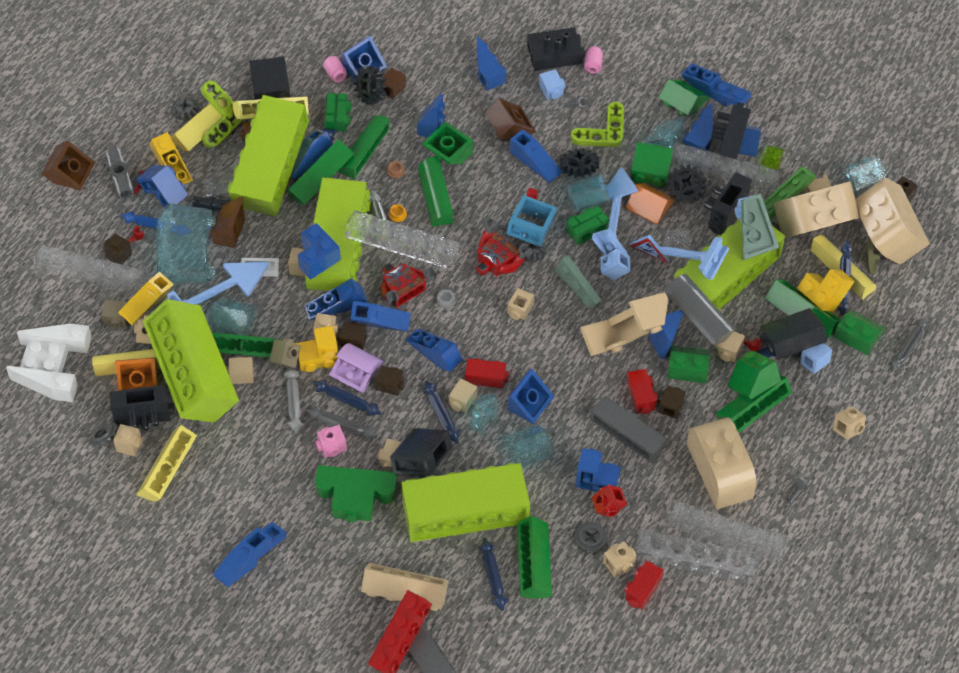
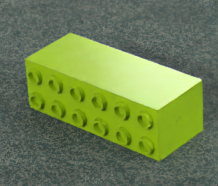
M263 95L261 101L257 103V114L251 120V131L246 135V145L240 152L239 165L235 166L233 182L229 183L228 192L231 200L239 197L243 198L244 209L276 217L306 133L309 118L304 104Z
M322 177L313 224L317 223L340 246L341 260L311 280L305 275L306 289L330 291L351 278L357 282V276L355 275L356 272H359L360 267L358 259L362 256L363 246H361V242L365 240L364 227H367L368 216L366 215L367 212H370L371 201H369L370 190H367V182Z
M739 218L738 222L734 225L731 224L725 233L717 236L722 238L721 244L727 246L729 250L713 280L705 278L698 269L701 261L690 259L684 268H679L674 277L677 278L682 274H687L720 310L781 257L785 235L773 227L779 248L743 260L742 223ZM710 245L705 246L701 252L708 251Z
M166 299L143 320L180 418L215 422L239 402L201 305Z
M508 463L505 466L499 467L489 466L479 470L470 469L460 473L450 472L441 476L431 475L422 479L412 478L401 482L402 502L410 542L516 526L517 522L530 517V502L521 463Z

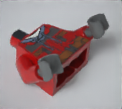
M488 218L485 222L487 230H484L477 249L478 262L480 264L476 267V271L481 276H484L489 271L495 276L514 273L525 261L524 258L530 257L533 251L529 248L525 252L528 247L527 244H522L518 250L498 233H492L493 230L498 228L499 224L495 221L494 225L490 227L492 219Z
M388 263L382 269L385 275L382 277L381 298L387 301L388 305L393 302L395 307L398 308L426 290V280L430 282L432 280L431 277L437 276L433 267L419 270L408 267L406 264H401L395 268L391 263Z

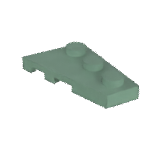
M761 193L741 200L743 260L779 248Z
M569 255L564 257L554 272L582 299L586 306H589L591 309L595 308L602 301Z

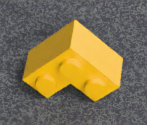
M830 269L825 278H822L819 274L806 273L797 289L822 311L834 312L855 281L842 270Z
M333 326L314 329L315 340L296 343L301 346L298 356L301 371L313 372L317 368H333L338 359V348Z

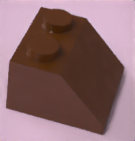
M498 98L485 112L488 123L495 129V134L500 140L510 142V139L522 129L529 134L536 133L535 128L520 105Z
M67 140L55 147L41 174L54 184L81 190L95 162Z
M239 197L223 204L221 211L217 212L216 224L212 226L210 232L213 244L235 248L246 220L243 198Z

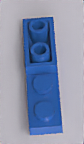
M693 63L681 73L682 77L690 85L726 107L729 104L737 105L738 102L745 104L751 98L750 91L721 80L720 74Z
M274 522L269 523L263 529L257 527L227 555L214 572V577L225 586H231L257 566V560L283 541L286 538L287 532Z

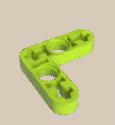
M207 81L202 85L201 93L222 115L202 137L204 146L214 148L243 119L236 118L231 122L229 121L234 114L232 106L234 101L215 81ZM211 86L213 89L212 92L209 93L207 90L208 87ZM219 98H223L226 101V107L219 105ZM220 123H224L227 126L226 132L220 131ZM216 133L218 136H216L213 139V142L210 143L208 141L210 139L209 137L213 136Z
M620 102L610 103L607 112V129L575 128L571 131V142L575 145L620 146L623 141L624 106ZM614 108L618 110L617 116H614ZM616 122L619 123L620 126L612 127L610 124ZM613 133H617V140H613ZM597 135L600 136L601 139L596 141L593 140L592 137Z

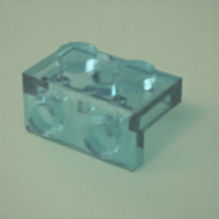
M872 156L861 160V165L857 166L854 163L847 166V171L842 172L843 176H848L854 191L887 178L880 158L872 159Z
M495 393L483 395L478 400L473 401V410H471L473 420H471V425L474 431H479L481 436L485 435V423L497 418L498 398Z

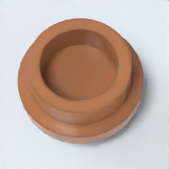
M393 161L387 167V174L391 178H400L405 173V167L399 161Z

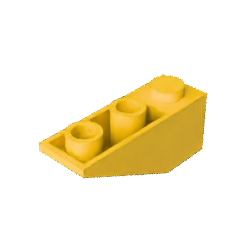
M166 132L151 139L149 146L159 163L170 166L175 171V177L183 185L193 181L169 133Z
M158 272L118 313L131 325L135 324L138 319L142 318L167 296L173 283L162 273Z

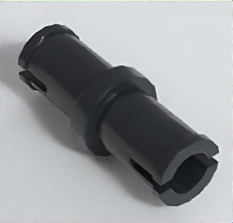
M194 196L193 200L196 202H192V207L206 208L209 211L221 210L223 204L231 200L215 199L214 196L209 198Z

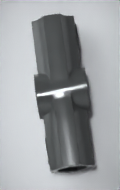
M115 147L109 148L105 152V156L118 197L123 199L131 198L134 195V190L121 150Z

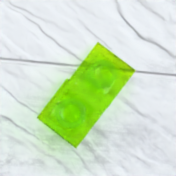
M767 145L757 177L774 182L785 150Z

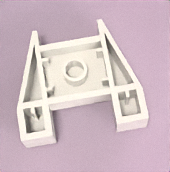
M63 324L18 331L20 344L26 345L20 367L7 366L6 369L10 380L51 399L73 402L78 387L75 374L62 373L68 351L88 352L92 338L89 326Z

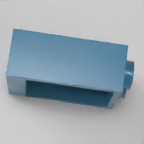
M523 195L510 218L506 234L541 247L554 222L558 208ZM521 212L546 220L543 227L520 219Z

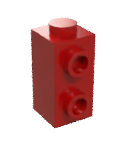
M468 358L465 381L478 386L504 388V382L509 380V371H506V363Z
M647 369L628 372L627 385L636 414L651 413L655 410L656 403H658L657 392H653L652 376L648 375Z
M647 560L643 566H638L634 574L635 579L633 582L629 581L624 589L626 593L625 600L631 607L644 609L663 579L664 569Z

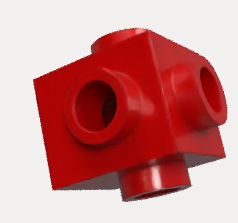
M607 485L600 488L592 496L594 509L599 515L613 517L627 505L621 487Z

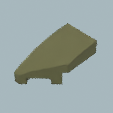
M868 237L866 263L870 274L876 275L880 254L873 253L875 245L870 237Z

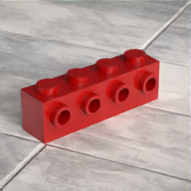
M407 590L373 652L368 665L381 673H396L433 604Z

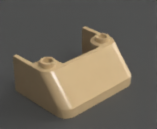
M666 293L630 301L631 308L608 320L580 327L590 355L594 356L608 351L617 353L623 350L622 346L650 332L654 334L661 331V327L665 325L668 305Z

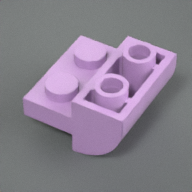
M347 343L337 354L338 359L329 376L364 393L372 377L375 378L384 361Z

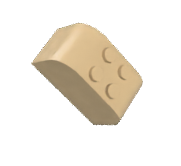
M883 178L856 198L859 216L867 233L878 251L886 258L902 264L930 244L899 184L888 178Z
M851 181L773 203L780 231L785 235V238L860 218Z
M726 417L690 428L687 446L715 509L753 499L756 488L755 470L733 421Z

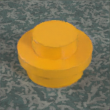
M396 204L390 208L388 216L394 222H401L406 219L407 211L402 205Z

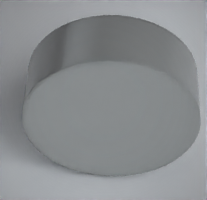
M441 290L436 297L437 304L443 308L453 306L455 294L451 290Z

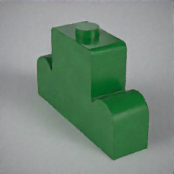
M318 465L315 480L316 491L322 498L333 496V518L345 519L348 522H356L357 520L371 521L376 499L383 504H389L395 499L398 477L394 472Z

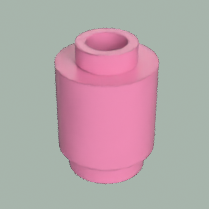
M590 47L585 53L584 69L589 73L594 74L602 69L603 53L600 48Z
M337 56L326 58L323 67L331 80L335 82L343 81L347 74L340 59Z

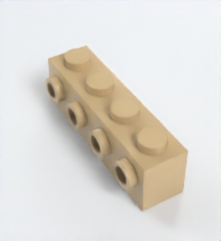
M369 563L364 571L361 592L366 593L370 597L382 596L386 597L389 601L396 602L398 600L401 601L406 591L409 590L432 603L433 605L430 610H441L445 603L449 580Z

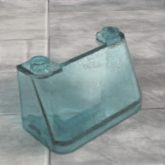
M169 203L158 216L156 226L157 273H162L173 284L208 283L214 278L215 269L211 264H207V232L214 225L212 210Z

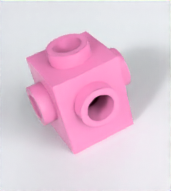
M340 425L331 428L327 427L317 432L318 440L315 441L318 452L322 451L324 458L334 457L341 452L347 451L346 439Z

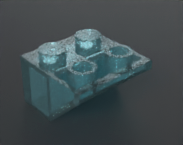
M603 172L566 184L569 199L575 212L610 201Z

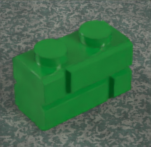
M326 94L324 119L326 129H337V132H347V126L351 124V116L348 115V111H351V101H348V94Z
M599 206L588 207L582 214L578 216L573 215L566 221V231L577 245H580L590 240L593 233L607 230L610 220Z

